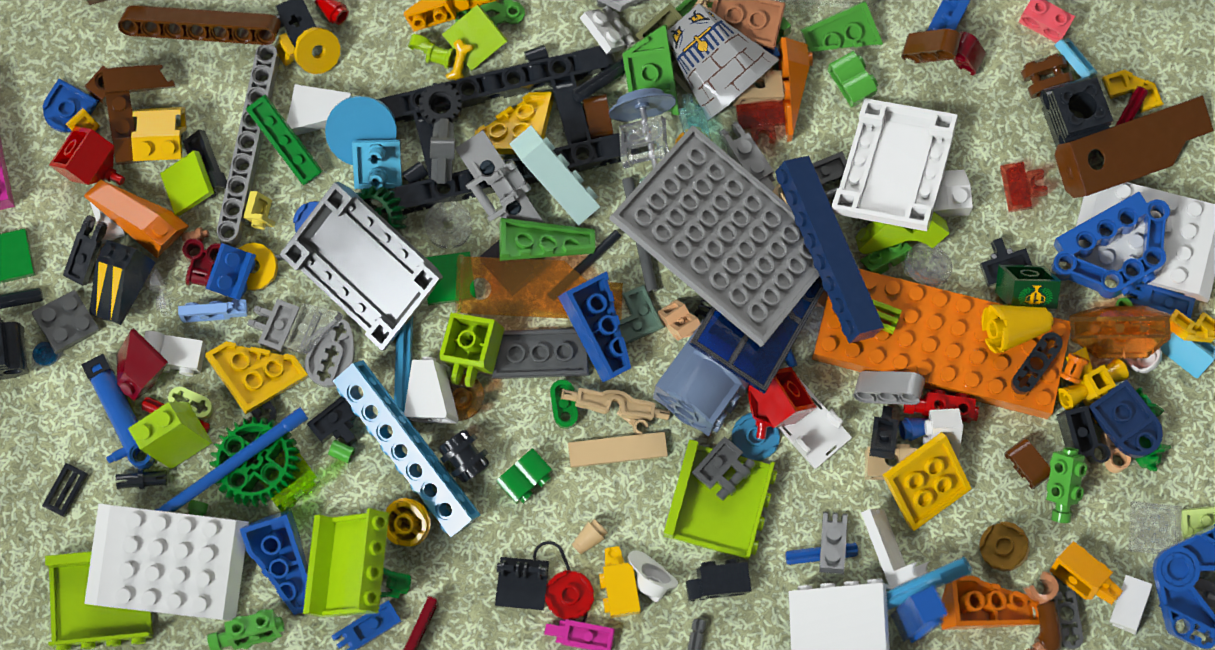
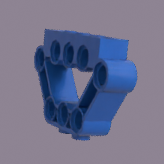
M1137 192L1058 236L1054 242V247L1058 254L1055 256L1051 266L1052 273L1059 280H1070L1098 291L1106 299L1115 298L1120 294L1124 296L1129 295L1137 289L1136 285L1142 282L1144 284L1152 282L1157 278L1156 274L1161 271L1166 261V253L1163 249L1165 224L1170 215L1168 204L1158 199L1147 203L1141 193ZM1157 211L1162 217L1154 218L1150 212ZM1127 217L1132 223L1124 224L1120 218ZM1144 221L1145 231L1142 257L1139 259H1127L1118 271L1107 270L1077 258L1090 256L1098 245H1110L1116 235L1129 234L1134 230L1136 224ZM1106 228L1110 231L1111 235L1104 236L1099 230ZM1086 240L1090 243V247H1081L1078 241ZM1152 256L1157 259L1158 264H1150L1146 258ZM1067 262L1071 268L1068 270L1061 269L1059 263ZM1126 269H1134L1137 272V275H1128L1126 273ZM1112 280L1116 283L1117 287L1109 288L1106 286L1105 281Z

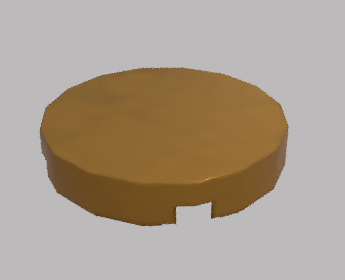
M1000 522L988 527L982 534L979 543L981 555L986 564L995 570L1003 572L1012 571L1020 567L1027 559L1030 551L1029 539L1023 529L1010 522Z

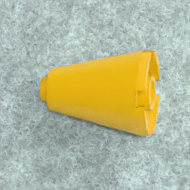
M992 304L986 307L982 313V331L987 330L989 337L985 339V342L994 353H1003L1049 332L1054 323L1051 312L1042 307Z

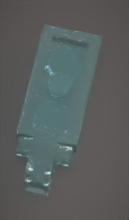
M691 93L682 95L681 102L683 108L679 109V118L684 134L693 125L712 141L703 107L694 105Z

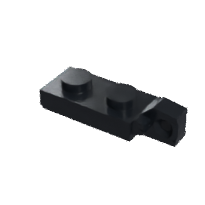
M883 406L882 416H874L869 456L894 459L899 420L891 419L893 407Z

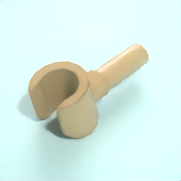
M623 418L633 426V431L638 435L643 434L637 429L638 423H642L648 428V423L645 420Z

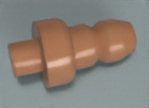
M202 227L196 228L195 231L181 234L182 241L195 238L202 242L204 237H209V231L203 230Z

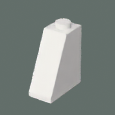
M295 84L287 123L296 135L323 129L326 126L327 118L332 109L340 101L351 97V93Z
M422 357V360H412L404 410L405 416L414 422L458 423V415L445 366L436 362L437 359L433 357Z

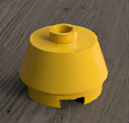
M401 498L393 501L385 511L389 513L387 538L396 545L411 547L425 540L430 530V515L423 504L413 499Z

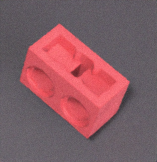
M1030 0L1018 23L1057 43L1063 39L1075 16L1046 0Z

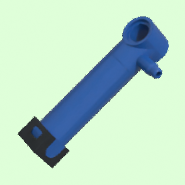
M101 354L81 364L123 446L106 457L108 463L118 461L127 456L130 463L137 469H149L153 466L155 459L147 454L145 460L141 462L136 460L137 454L142 450L138 447L128 428L137 423L138 420L125 394L117 385V378L108 358Z

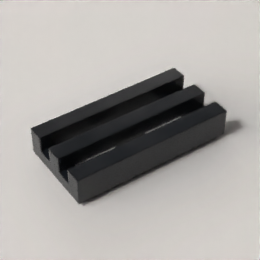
M65 463L42 507L65 518L88 473ZM68 471H72L55 505H50ZM77 474H79L80 476H79V478H78L76 484L74 485V487H73V489H72L70 495L68 496V498H67L65 504L63 505L62 509L60 510L59 507H60L61 503L63 502V500H64V498H65L67 492L69 491V489H70L72 483L74 482V480H75Z

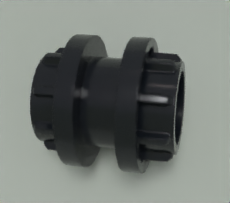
M467 430L460 431L439 446V451L442 454V457L439 459L442 463H445L447 460L451 462L455 470L450 474L453 478L458 476L461 482H467L489 466V461L485 457L489 453L486 449H483L481 452L477 450L473 442L478 438L475 434L470 436Z

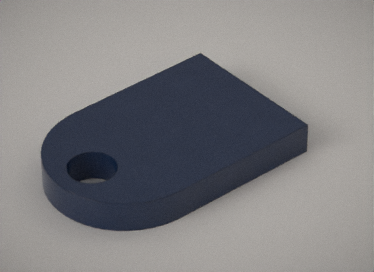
M1127 379L1088 406L1092 417L1123 454L1133 458H1143L1152 454L1161 444L1163 429L1160 421ZM1139 438H1148L1151 442V447L1148 449L1141 447Z

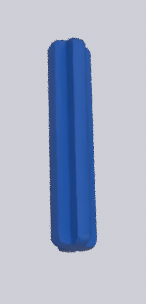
M857 543L846 544L845 558L858 556ZM821 547L787 551L785 553L786 563L792 565L820 561Z

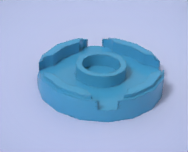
M752 413L742 416L735 423L732 430V443L743 452L741 457L761 461L769 458L776 451L779 445L780 431L778 427H767L766 439L756 438L758 426L755 425L756 420H754Z

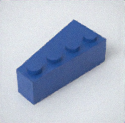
M607 271L566 291L558 297L602 382L631 368L625 340L621 335L619 327V316L616 315L613 303V293L610 291Z

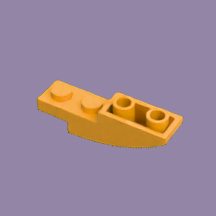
M420 0L404 12V17L413 31H418L456 19L457 12L474 8L478 4L484 5L497 0Z

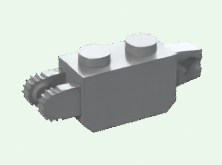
M737 121L732 124V129L738 139L733 141L725 129L719 131L722 140L727 146L728 155L768 189L773 191L775 188L772 183L775 181L773 177L774 171L750 134H746Z

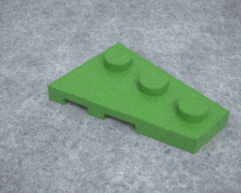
M866 1L800 29L810 52L883 44Z

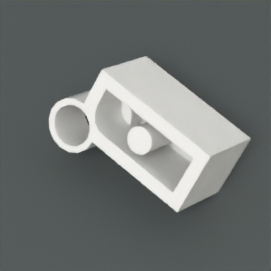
M145 331L144 338L168 361L163 372L169 373L170 369L179 370V374L185 376H194V373L201 374L206 345L202 340L169 336L155 331Z

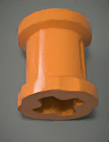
M1068 353L1067 357L1069 360L1064 372L1060 373V377L1080 384L1082 381L1080 379L1085 365L1089 364V360L1079 355Z

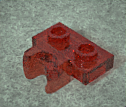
M783 100L736 105L737 122L743 130L750 129V135L756 145L758 144V135L761 133L768 135L770 144L776 143L775 126H783L786 123Z
M1024 162L1000 166L1008 212L1032 209L1031 198L1042 197L1048 194L1047 186L1035 184L1037 180L1044 178L1043 169L1026 172Z

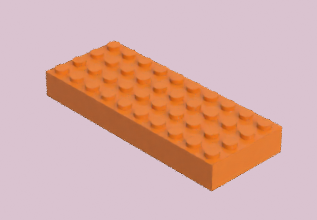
M859 269L871 299L902 311L893 334L881 330L873 338L849 343L847 337L842 332L837 314L832 309L831 300L827 296L812 360L858 372H914L925 378L923 387L925 389L942 390L946 394L953 396L957 393L968 394L970 398L976 399L977 402L1048 419L1053 414L1060 373L1062 372L1072 326L1071 321L1053 317L1054 323L1049 332H1054L1061 337L1062 348L1033 389L1025 395H1020L1013 391L1011 380L1044 334L1003 353L992 352L985 342V339L989 338L987 330L982 331V313L989 305L1003 304ZM876 309L877 311L882 312V313H885V314H887V315H890V316H893V317L895 316V315H892V314H889V313H886V312H884V311H881V310ZM881 319L882 323L891 326V322ZM1052 339L1050 341L1045 340L1047 346L1042 351L1045 355L1054 347L1055 341ZM1033 357L1030 360V365L1032 368L1040 370L1043 368V361L1038 357ZM1027 372L1023 379L1017 378L1020 381L1018 386L1021 388L1023 386L1029 387L1026 382L1031 374Z

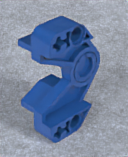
M1215 524L1159 552L1154 559L1152 567L1160 601L1158 607H1161L1167 632L1194 647L1210 649L1215 646V613L1197 592L1194 585L1199 579L1200 571H1215ZM1181 619L1184 622V629L1179 633L1175 625ZM1194 631L1203 633L1206 640L1202 641L1200 637L1192 635Z

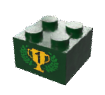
M999 265L995 293L1007 305L1042 307L1047 310L1057 309L1061 281L1045 266Z

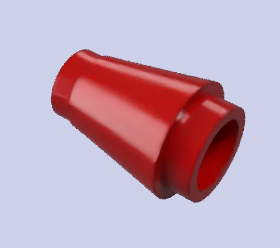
M315 0L314 2L332 24H342L349 15L346 5L337 0Z

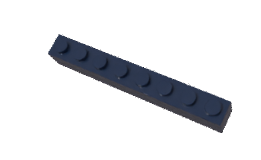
M809 156L785 160L775 171L776 178L783 189L786 202L793 212L795 223L802 233L804 244L812 256L814 267L818 270L823 288L828 293L832 309L840 321L842 332L847 337L849 343L873 338L884 326Z

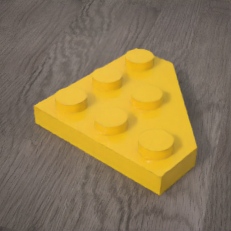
M529 92L522 97L523 101L515 107L509 106L496 115L495 121L486 127L483 124L476 129L475 135L484 130L499 154H516L509 143L530 125L544 139L554 100L552 92Z
M226 341L205 355L245 414H248L308 377V374L294 355H280L271 353L270 350L252 346L247 348Z

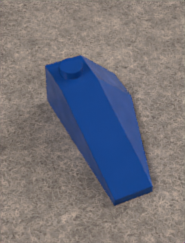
M289 509L269 515L240 528L249 556L262 569L261 572L276 588V592L293 615L303 613L308 565L292 510Z

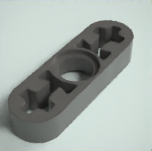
M1056 579L1057 582H1058V587H1059V586H1060V582H1061V583H1063V582H1062L1060 579ZM1068 586L1069 590L1065 592L1066 600L1071 598L1072 603L1064 602L1059 605L1058 600H1063L1061 592H1057L1052 601H1055L1063 636L1062 646L1067 650H1075L1082 645L1084 637L1076 593ZM1063 607H1069L1073 611V618L1070 621L1061 618L1060 610ZM1076 623V627H1072L1071 631L1073 636L1078 637V640L1074 641V645H1071L1070 641L1065 640V637L1069 635L1068 628L1063 629L1062 625Z

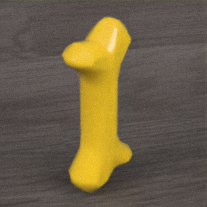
M461 39L456 40L453 44L456 49L454 67L451 72L445 75L450 80L464 78L462 70L465 56L469 51L473 50L472 45L464 44Z

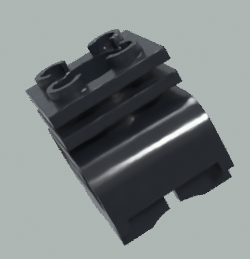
M1085 77L1046 88L1039 95L1043 105L1042 111L1056 148L1059 144L1072 142L1108 129L1111 122L1114 121L1097 77L1093 79ZM1070 109L1081 112L1085 119L1077 118L1073 112L1071 113Z
M1 318L0 380L29 374L24 327L19 322H4Z

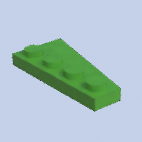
M501 218L499 223L500 261L593 254L595 250V229Z

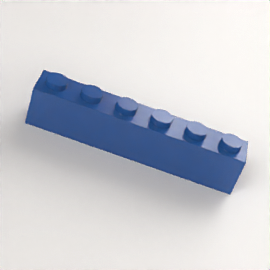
M933 585L908 597L890 616L903 642L910 639L912 644L923 639L928 633L943 623L942 618L948 613Z

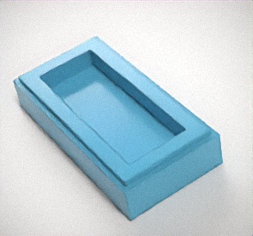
M1069 38L1061 39L1054 45L1081 78L1090 77L1091 79L1097 74L1096 69Z

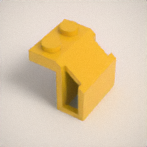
M185 107L147 108L133 111L132 117H137V129L131 134L133 161L183 158L181 134L186 131ZM176 115H180L181 126H176Z

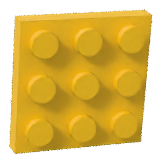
M942 432L883 474L906 523L913 531L917 530L972 489L947 436Z

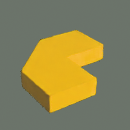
M1125 69L1102 77L1110 99L1131 92L1133 94L1137 86L1148 90V94L1139 109L1140 113L1164 105L1155 83L1136 77Z
M1175 309L1164 325L1185 341L1212 343L1215 339V319L1205 312H1202L1196 322Z

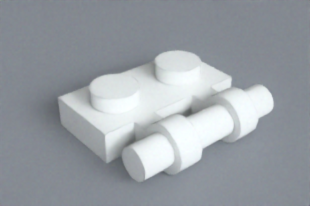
M608 5L602 10L595 9L584 12L580 17L606 54L620 51L625 45L630 47L636 42L631 36L632 32L630 29L624 27L619 20L620 16L618 13L613 11Z

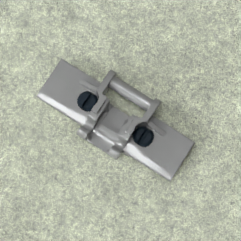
M484 130L455 148L475 178L465 186L468 190H472L488 214L487 219L489 221L500 216L501 218L544 223L525 193L532 188L525 181L513 160L505 163ZM483 180L488 185H491L499 197L502 205L499 208H494L480 187L479 183Z

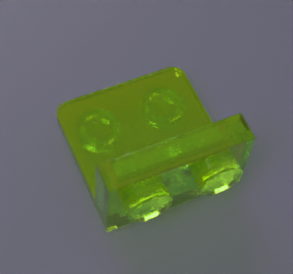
M284 451L279 453L274 460L282 468L285 466ZM300 453L294 455L301 459V462L294 464L300 469V472L292 473L297 478V481L289 480L290 486L284 487L283 491L277 493L271 499L281 512L295 506L300 498L313 493L318 488V485L321 484ZM279 471L271 473L270 481L278 478ZM260 479L258 480L264 489L269 487Z

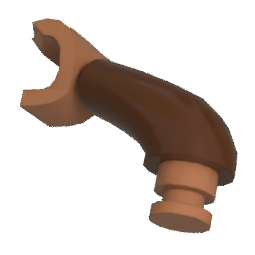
M1045 571L1040 574L1039 579L1044 585L1042 594H1039L1033 585L1023 588L1030 599L1039 602L1037 610L1040 631L1038 636L1034 638L1035 644L1031 646V650H1061L1063 636L1055 601H1051L1057 595L1058 582L1050 573Z

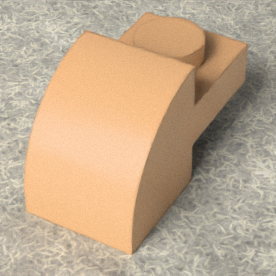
M677 299L657 312L677 341L692 336L700 325L699 319L691 314L685 304Z

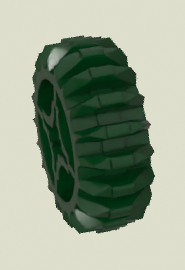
M371 186V188H363L361 192L356 193L398 233L404 236L400 229L407 227L402 223L407 218L406 215H402V211L406 207L399 206L401 199L399 197L394 198L395 192L388 191L385 187H380L377 190V186ZM374 199L378 200L383 206L377 207L371 201Z

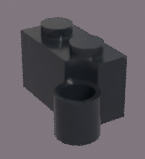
M1088 405L1056 415L1065 447L1078 449V454L1085 456L1087 461L1093 465L1108 461L1111 455L1110 449L1107 445L1098 443ZM1095 448L1102 452L1101 460L1095 457Z
M729 559L724 561L725 564L716 565L715 561L701 563V566L696 569L697 579L685 582L688 602H693L695 599L701 601L740 596L752 592L748 562L740 563L739 559Z

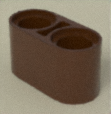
M606 94L590 96L584 99L583 107H585V118L591 140L613 135Z
M1023 438L1004 453L1006 459L1009 458L1013 462V467L1022 478L1025 477L1030 483L1029 487L1031 489H1035L1050 477V466L1027 439Z

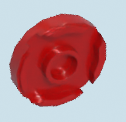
M562 571L548 582L545 601L549 610L556 617L563 620H576L583 617L591 609L594 602V589L590 580L584 574L576 571Z

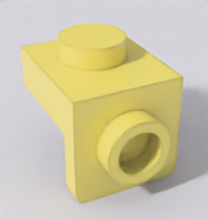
M250 191L243 218L251 222V226L257 229L264 230L265 227H275L276 222L268 218L272 200L258 191Z

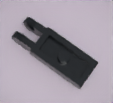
M91 215L84 219L80 231L77 232L63 273L64 277L82 286L88 284L102 243L101 240L105 237L107 223L101 221L96 225L93 235H89L93 231L95 217Z

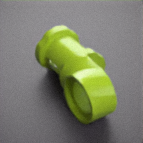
M412 34L408 47L411 50L415 48L424 51L426 63H437L443 65L445 69H449L454 56V49L450 48L447 50L437 47L435 43L421 35Z

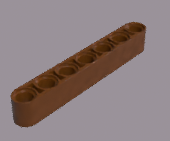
M137 5L126 7L118 22L119 30L127 36L271 45L274 43L281 27L280 20L271 14Z

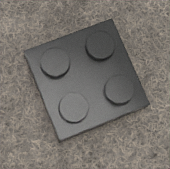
M75 290L32 311L33 318L55 354L70 348L99 331L98 326Z

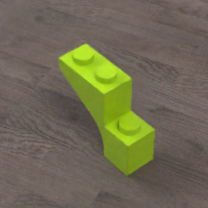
M933 212L927 231L872 221L858 232L855 239L858 251L863 254H869L906 241L922 242L933 249L950 232L946 220L936 212Z

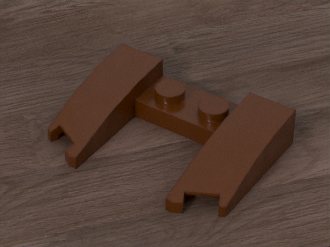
M162 65L102 69L116 165L148 162L133 161L131 134L135 131L132 117L130 93L175 88L174 81L170 80L168 82L161 73Z

